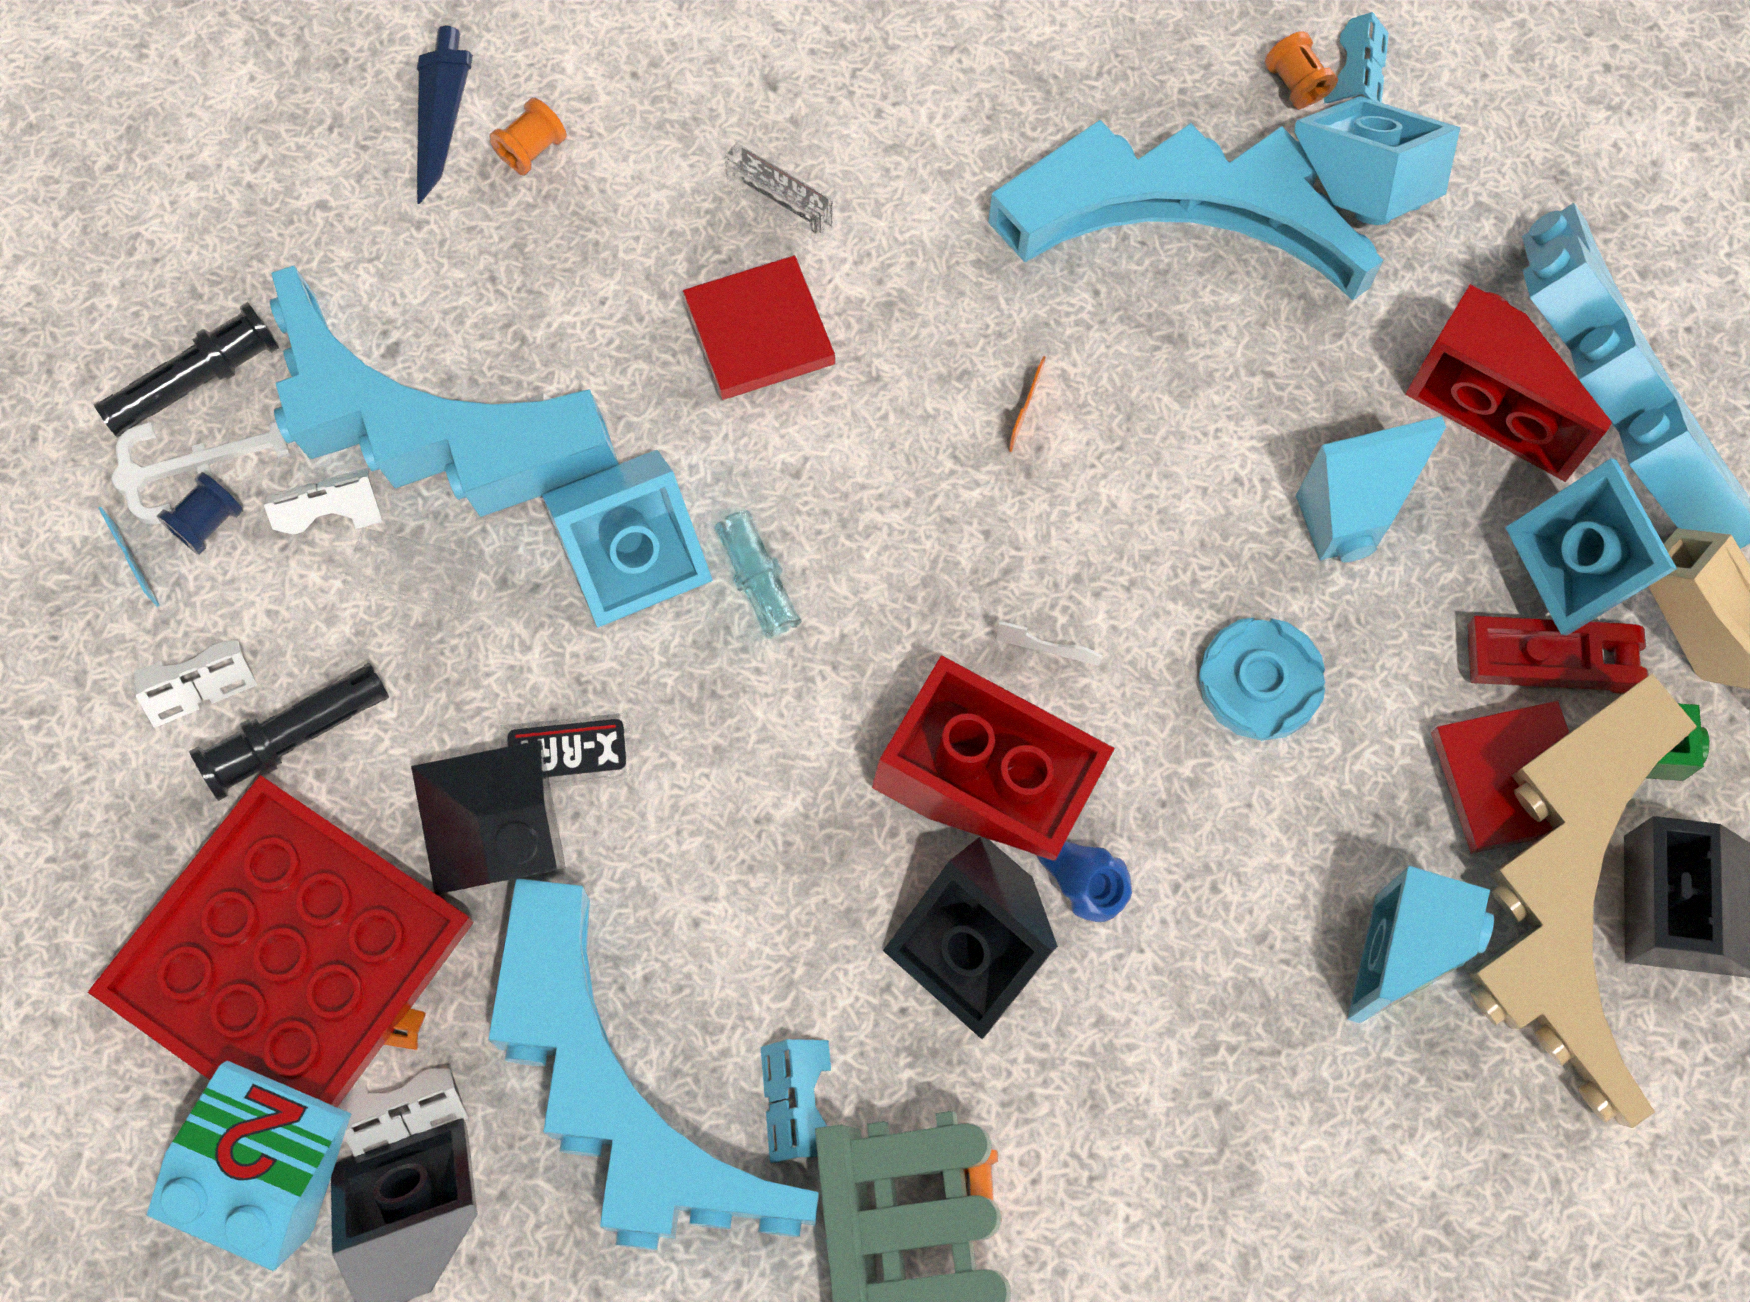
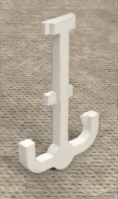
M276 420L268 424L270 432L206 450L204 443L191 446L193 451L191 454L140 467L133 463L131 449L140 440L156 439L154 427L149 422L132 427L119 437L116 444V456L119 466L114 470L111 480L116 490L126 497L128 508L134 517L142 523L156 525L161 524L156 516L163 509L171 511L173 508L170 503L155 508L143 506L140 493L148 482L197 469L198 474L203 472L208 476H212L209 466L211 464L273 446L278 458L290 456L287 442L282 437Z

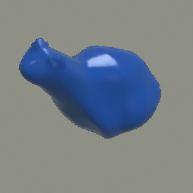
M1065 841L1055 861L1037 855L1040 863L1056 879L1061 892L1071 901L1072 912L1082 919L1093 922H1107L1119 914L1131 899V877L1125 862L1118 857H1113L1104 848L1082 846Z

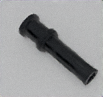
M248 302L241 305V313L211 332L205 329L195 333L197 336L192 339L194 345L129 383L128 386L93 404L111 432L118 438L126 430L135 427L138 423L153 416L213 378L218 377L221 381L224 378L228 380L235 376L234 368L265 349L271 353L279 349Z
M367 663L362 668L350 673L347 677L328 685L279 714L273 715L260 723L257 719L252 721L247 719L240 723L239 732L206 750L198 746L190 750L189 753L215 798L220 801L228 796V788L261 770L270 773L278 769L277 765L282 763L279 757L347 721L361 711L387 700L389 695L371 664Z

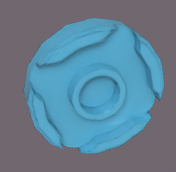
M1254 618L1239 619L1217 633L1202 657L1198 679L1203 701L1219 723L1240 736L1261 741L1285 738L1307 725L1323 702L1325 694V679L1323 675L1325 667L1322 655L1308 635L1286 621L1273 618L1270 621L1254 620Z

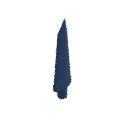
M447 25L440 26L437 30L435 51L419 55L418 205L442 178L468 72L472 66L473 55L471 52L458 50L460 31L455 27Z

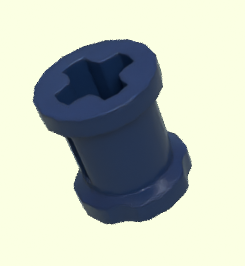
M203 472L195 477L197 486L171 511L163 509L156 516L168 531L197 555H200L206 549L204 541L229 516L237 518L243 512L241 505L221 485Z

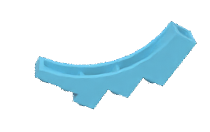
M1099 120L994 191L991 196L988 223L1024 263L1063 241L1102 228L1148 221L1197 223L1240 232L1279 247L1318 270L1352 300L1370 289L1384 261L1377 254L1373 243L1365 235L1357 233L1337 213L1336 207L1326 195L1318 193L1313 188L1317 173L1300 142L1296 141L1282 126L1229 163L1220 146L1214 140L1205 138L1192 123L1137 159L1128 141L1121 135H1114Z
M1574 203L1562 211H1552L1543 215L1531 226L1529 232L1522 236L1530 265L1522 270L1529 297L1569 348L1578 380L1602 408L1619 432L1628 464L1677 528L1731 534L1740 549L1750 544V497L1695 419L1649 345L1603 260L1587 220Z
M294 265L271 273L278 297L270 299V306L278 327L282 333H288L291 347L284 349L283 353L286 365L292 376L276 382L281 407L274 409V416L284 440L288 444L296 442L309 459L360 444L362 454L370 470L373 472L380 469L395 489L446 471L455 497L458 500L467 498L480 517L540 497L542 494L619 464L604 417L590 389L544 401L485 404L444 399L403 386L365 365L332 335L314 292Z
M516 878L488 1040L498 1050H506L505 1061L515 1064L546 1066L547 1055L555 1056L543 1132L551 1139L561 1140L560 1152L600 1157L602 1145L612 1146L600 1227L606 1231L617 1232L615 1245L657 1250L659 1237L676 1238L679 1210L690 1211V1225L709 1228L731 1229L732 1216L760 1219L758 1232L779 1236L800 1237L801 1224L816 1226L819 1192L765 1181L713 1158L671 1128L635 1090L611 1050L594 1002L587 954L590 899L584 887Z

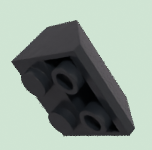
M1652 816L1624 836L1625 963L1750 978V842L1718 823Z

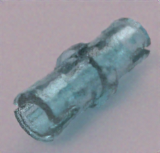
M746 510L725 517L729 525L728 527H726L724 521H719L714 526V530L719 536L736 572L733 576L734 584L738 591L741 592L743 590L746 593L763 629L765 638H773L789 631L788 623H790L792 628L799 626L802 619L797 614L780 578V574L783 572L782 566L778 558L770 557L753 522L751 512Z

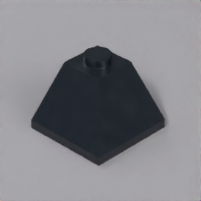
M541 740L411 766L432 883L436 895L566 868Z
M980 836L948 861L883 949V952L979 1038L983 1039L1058 946L1033 877L992 841Z
M464 1118L372 1149L361 1155L335 1163L331 1175L332 1255L354 1302H408L413 1298L430 1293L478 1215L469 1135Z

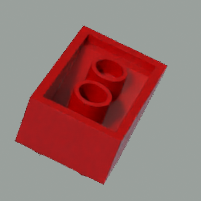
M1471 284L1405 393L1408 397L1564 482L1574 473L1612 424L1609 417L1526 313L1511 306L1500 295L1485 292Z
M941 655L880 757L872 788L927 819L1055 861L1115 748Z

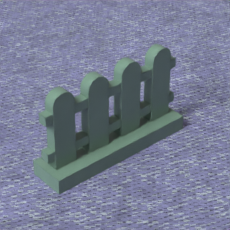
M954 1111L936 1113V1128L889 1134L888 1122L868 1123L869 1138H862L860 1129L842 1124L815 1128L833 1302L1010 1301L1011 1287L1007 1278L1002 1273L990 1269L976 1270L973 1242L991 1238L997 1233L1001 1225V1212L993 1200L978 1195L967 1196L964 1169L981 1166L988 1160L991 1154L992 1142L989 1134L983 1128L970 1123L958 1124L957 1113ZM943 1172L945 1200L898 1206L895 1179ZM874 1182L876 1209L869 1210L867 1183ZM952 1244L955 1273L906 1279L903 1251ZM882 1254L885 1280L883 1283L877 1282L875 1255Z

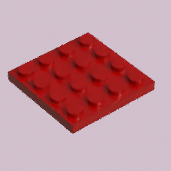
M260 775L92 985L88 993L209 1080L212 1079L222 1063L229 1061L338 1107L394 1032V1027L405 1017L474 922L469 916Z

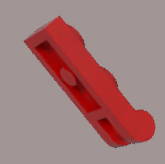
M1474 616L1467 624L1470 683L1609 690L1611 693L1624 694L1649 676L1648 669L1641 666L1640 651L1646 648L1645 628L1637 624L1589 622L1569 635H1561L1554 620ZM1602 649L1613 652L1614 664H1603Z

